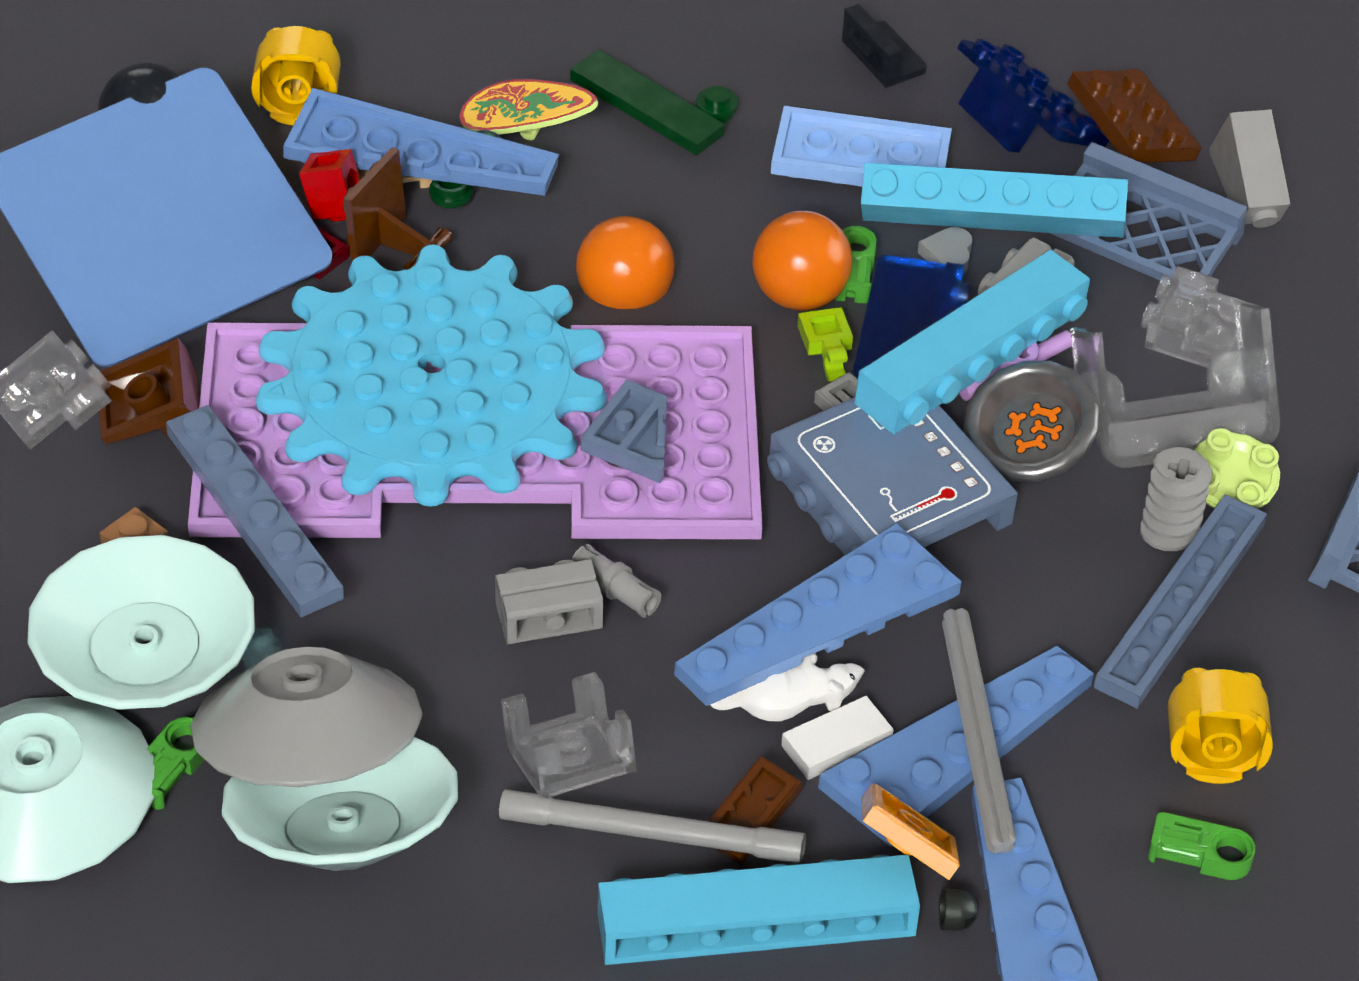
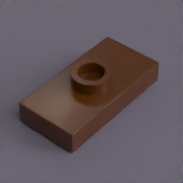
M760 756L708 821L749 828H772L803 790L802 782L768 759ZM717 849L741 866L751 855Z

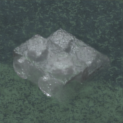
M1177 266L1172 276L1163 274L1159 282L1155 297L1156 300H1159V303L1149 302L1145 309L1141 327L1147 329L1144 347L1229 375L1257 318L1259 306L1218 293L1219 279Z
M53 330L0 372V414L30 450L65 421H68L76 430L112 401L104 392L111 386L94 364L85 369L83 365L89 361L87 356L72 339L64 344Z

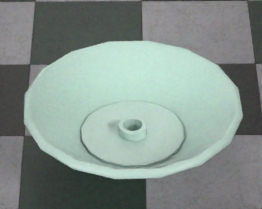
M166 535L120 537L80 551L46 578L29 607L28 645L43 674L76 699L118 710L165 707L206 692L238 665L255 632L254 597L238 569L205 545Z
M72 696L27 698L0 708V881L22 883L61 879L101 863L135 835L155 799L152 795V780L154 779L155 765H153L154 756L153 754L150 755L147 749L149 746L141 729L113 708L76 699Z
M414 737L409 745L386 764L344 781L307 787L255 785L231 777L224 786L222 817L240 842L271 858L332 871L354 870L374 864L403 851L440 828L458 801V776L456 769L439 748Z

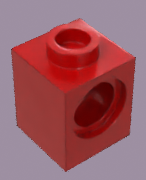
M352 149L310 154L299 175L313 220L327 218L334 222L346 220L343 210V198L347 191L360 181Z

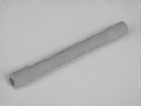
M504 789L499 805V817L502 820L542 826L553 824L752 854L757 858L802 864L806 849V833L767 827L749 828L559 800L548 795Z

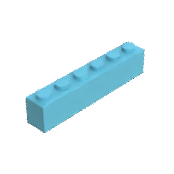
M864 163L861 196L863 221L1124 238L1128 179Z
M1050 249L859 371L854 404L893 435L910 424L915 425L919 423L935 407L942 403L951 402L963 389L974 382L979 383L983 381L991 371L1006 361H1014L1023 350L1037 341L1046 340L1055 329L1069 320L1075 321L1078 319L1088 304L1086 297L1090 278Z
M877 855L871 858L843 861L829 859L810 864H775L766 868L722 869L717 872L689 875L674 873L665 877L634 880L620 878L612 882L598 883L597 914L605 965L916 936L920 902L909 855Z

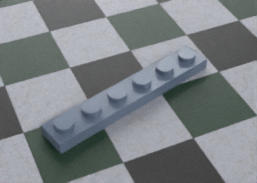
M209 405L167 421V435L300 618L343 600V585Z
M1228 495L1223 496L1097 673L1094 683L1095 689L1138 709L1264 528L1267 513Z

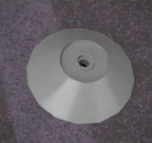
M298 647L285 649L269 655L232 677L203 699L190 724L195 751L218 772L255 785L307 787L348 780L386 764L413 741L423 713L415 689L391 670L323 647Z

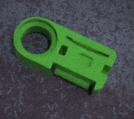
M846 227L842 231L846 235L849 244H862L867 249L852 251L850 278L843 291L834 300L845 301L846 297L855 298V303H868L871 296L872 283H870V275L874 270L877 239L875 234L865 227Z
M181 717L171 721L147 748L150 755L153 754L154 756L153 765H155L154 779L152 780V795L155 799L150 806L154 809H163L165 807L164 797L184 773L192 775L205 760L195 751V747L182 750L173 746V742L177 738L185 735L192 736L190 724L194 719L193 717Z
M1160 812L1156 816L1148 859L1152 863L1155 862L1157 857L1201 868L1200 874L1225 880H1238L1250 872L1256 848L1253 839L1240 829ZM1224 846H1231L1240 850L1244 858L1236 862L1227 861L1220 857L1217 850Z

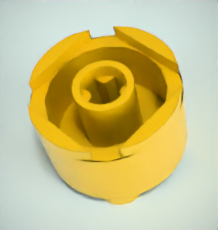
M302 26L277 27L267 32L266 37L257 50L251 89L256 104L259 108L261 104L264 109L270 112V117L275 121L294 126L312 88L337 94L341 62L330 34L322 30L316 31Z
M1193 668L1183 674L1182 682L1175 687L1168 700L1170 747L1175 763L1177 764L1178 760L1180 764L1186 767V774L1192 778L1213 784L1233 783L1243 779V772L1255 766L1257 772L1264 767L1272 754L1273 741L1268 698L1260 678L1253 673H1241L1226 669L1206 670L1203 668Z

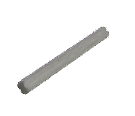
M950 608L943 614L942 626L987 849L993 854L1000 852L1009 853L1015 847L1016 836L969 613L964 608L957 610Z

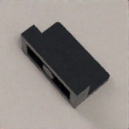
M859 4L844 9L843 43L885 88L926 73L927 65L886 21L875 22Z

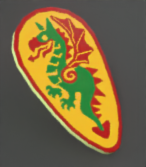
M512 79L492 84L472 95L462 106L459 117L464 129L486 135L520 132L524 139L534 140L542 127L560 124L585 115L598 106L596 96L590 91L576 85L536 79Z

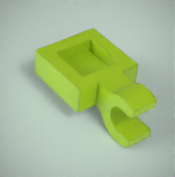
M842 307L798 313L797 327L808 356L822 354L824 371L828 382H832L845 375L843 363L848 362L846 351L852 350L853 335Z

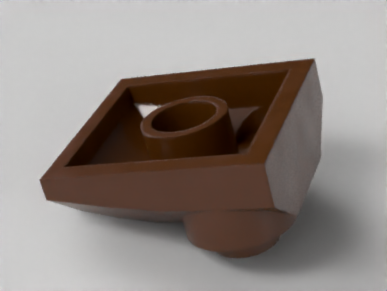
M178 338L97 372L101 439L105 444L128 439L157 429L168 436L167 421L199 409L200 399L197 373L187 348Z

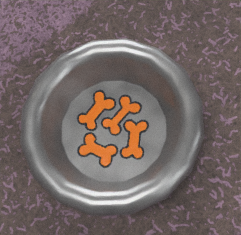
M1022 361L999 369L977 387L965 409L963 432L1005 479L1018 482H1039L1066 472L1086 455L1098 434L1100 407L1092 386L1074 369L1052 361Z

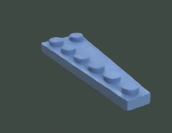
M312 88L283 145V158L303 163L313 153L352 149L357 169L369 171L373 163L379 161L393 147L399 150L402 176L545 196L557 169L559 156L557 153Z
M896 523L675 662L674 675L701 702L708 706L761 683L774 674H781L801 665L802 658L823 649L829 653L843 647L844 640L864 631L868 635L885 628L886 621L905 613L908 617H911L959 595L961 581Z
M1055 646L985 684L984 687L999 759L1091 687L1094 673L1061 648ZM958 700L823 772L819 776L818 788L891 847L892 845L885 836L863 822L861 797L871 783H876L927 818L971 783L973 775Z
M1022 778L1004 780L1016 836L1015 847L1009 853L1000 852L993 854L987 849L974 785L971 802L979 854L983 861L984 886L987 889L989 899V919L991 932H994L997 970L1001 981H1098Z

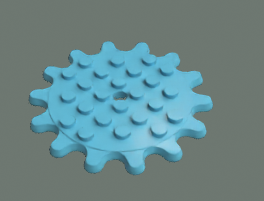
M438 245L425 246L417 257L416 265L411 269L402 271L387 270L380 266L374 258L359 256L352 261L348 270V278L352 286L347 290L330 293L312 286H305L297 290L292 300V309L296 315L306 321L307 325L296 331H271L263 336L258 349L260 357L266 362L285 367L289 373L279 380L263 384L256 395V406L258 410L265 414L287 413L298 416L302 420V425L290 433L285 443V453L293 461L307 462L324 454H335L342 457L346 461L347 466L342 474L341 484L343 489L350 494L364 495L371 492L384 478L401 477L411 483L414 499L419 504L432 507L446 501L449 494V486L455 479L462 476L477 477L491 491L506 494L515 491L520 485L521 477L515 463L521 455L537 452L555 460L570 458L577 451V441L573 433L560 423V419L570 412H595L601 410L606 405L607 394L601 383L584 378L574 372L578 365L597 360L603 356L605 343L600 334L595 330L567 329L557 323L573 307L572 297L564 286L551 285L534 292L523 291L514 287L513 284L517 279L518 272L513 260L508 256L496 255L484 266L473 271L458 270L452 267L447 253ZM427 362H431V366L441 368L442 370L436 373H427L424 368L427 367Z

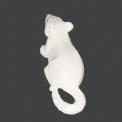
M813 653L802 658L801 665L781 674H774L765 681L715 702L710 706L717 710L742 707L752 716L766 721H783L794 717L809 706L822 703L826 704L829 711L840 708L842 700L854 690L865 670L853 663L834 664L829 668H819L814 665L817 662V655Z

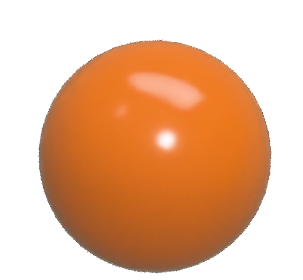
M793 211L772 220L760 233L753 250V272L761 290L774 303L795 311L814 310L832 302L845 288L852 271V251L846 235L834 221L817 212Z
M632 216L613 217L596 225L583 239L576 258L577 279L584 293L601 305L616 309L642 308L657 302L668 292L675 273L674 253L666 236L652 223Z

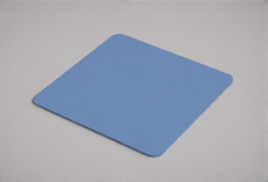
M198 68L165 82L166 93L155 103H139L130 97L0 153V210L88 356L98 366L111 367L313 276L327 269L332 262V251L223 80L212 69Z

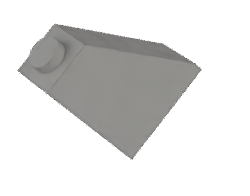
M1272 109L1229 113L1209 147L1212 161L1227 198L1247 206L1245 224H1253L1257 228L1272 226L1281 220L1291 204Z

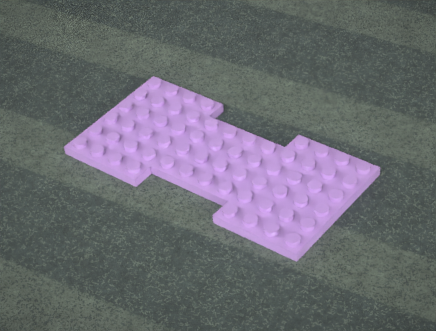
M207 323L199 408L209 405L307 538H381L382 503H418L414 499L411 483L401 477L384 478L371 492L364 495H353L346 492L342 487L341 477L347 464L342 457L335 454H324L307 462L293 461L285 453V443L290 433L302 425V420L293 414L269 415L258 410L256 395L260 387L265 383L279 380L289 373L285 367L266 362L260 357L258 349L263 336L271 331H296L303 328L307 323ZM571 325L573 330L592 329L597 331L605 343L603 356L597 360L578 365L574 372L584 378L601 383L607 394V403L626 379L667 396L664 478L662 482H655L581 451V437L603 410L602 408L595 412H570L560 419V423L573 433L577 441V451L570 458L555 460L537 452L521 455L515 463L521 477L520 485L515 491L506 494L495 493L479 478L462 476L451 483L448 498L444 502L571 504V539H761L762 511L752 327ZM427 362V367L424 368L427 373H436L442 370L441 368L431 366V362ZM193 471L188 516L189 537H241Z

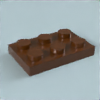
M1141 70L1074 71L1067 86L1119 154L1141 163L1196 161L1202 147Z

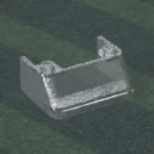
M1244 303L1234 304L1239 349L1221 352L1210 361L1207 368L1208 390L1125 402L1124 390L1119 378L1113 373L1106 371L1102 332L1081 327L1070 328L1074 370L1092 386L1100 407L1098 434L1095 441L1103 458L1110 464L1121 468L1152 465L1156 455L1165 449L1184 447L1195 450L1199 443L1207 439L1208 434L1212 430L1218 428L1249 435L1263 444L1270 445L1280 431V414L1269 308Z

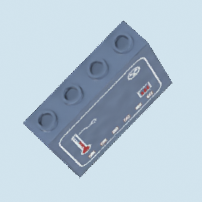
M854 397L776 431L771 435L770 454L767 458L771 474L776 480H782L793 493L799 508L804 512H809L819 524L826 540L830 543L834 542L844 555L852 552L896 523L922 547H926L984 519H987L996 531L1011 525L1013 522L1018 493L940 406L929 411L919 423L915 425L910 424L893 435L854 404Z

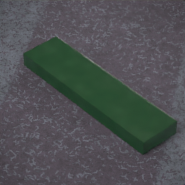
M599 49L570 69L571 81L696 156L724 136V123Z

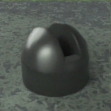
M943 888L941 890L939 925L942 931H959L967 929L974 924L978 904L969 892L960 889Z

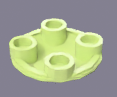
M1218 428L1212 430L1208 434L1207 439L1199 443L1194 450L1208 461L1212 469V480L1209 485L1206 504L1214 509L1224 495L1259 509L1268 504L1278 490L1280 480L1279 454L1269 444H1263L1249 435Z

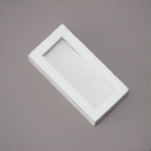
M864 696L782 733L781 746L807 780H810L893 735V728L870 699Z

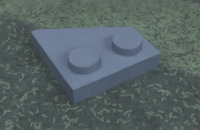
M626 379L582 435L581 451L661 483L664 478L667 396Z

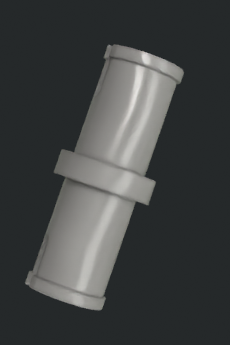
M586 544L585 547L581 546L572 557V560L575 562L591 559L596 574V581H598L602 595L610 600L617 598L643 618H646V615H652L656 611L661 601V592L632 575V569L623 562L614 563L589 544Z

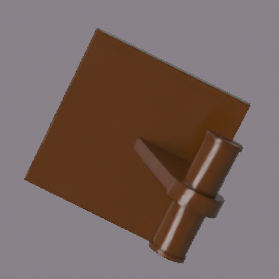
M391 147L379 161L373 163L369 172L354 187H351L343 198V210L346 216L348 231L347 243L350 247L351 263L359 256H371L382 244L412 255V259L404 265V269L408 270L416 265L417 257L425 246L438 245L444 249L453 240V235L447 228L443 231V227H439L428 240L402 222L406 218L400 154L396 148Z

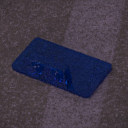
M977 39L976 42L960 41L957 46L958 50L976 65L979 70L958 104L1007 151L1019 153L1037 123L1058 141L1089 146L1093 142L1106 147L1109 140L1100 132L1101 129L1091 117L1080 114L1074 108L1076 103L1072 98L1060 91L1054 90L1048 84L1050 79L1047 75L1038 69L1029 67L1023 61L1025 58L1024 54L1008 44L997 47L983 39Z
M882 255L878 258L852 374L857 379L861 369L968 302L970 284L963 283L965 275L964 265L950 262L942 264L891 255Z

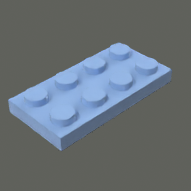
M784 106L771 161V174L862 186L864 163L946 168L952 128Z

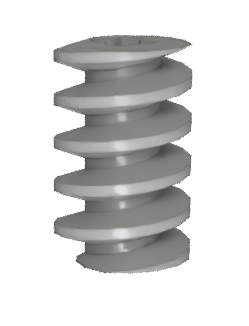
M1173 447L1158 453L1153 460L1154 467L1150 472L1148 495L1145 498L1143 520L1140 524V534L1144 541L1153 548L1162 551L1186 549L1201 529L1203 512L1206 508V498L1208 497L1209 485L1212 480V469L1208 461L1200 453L1190 448Z

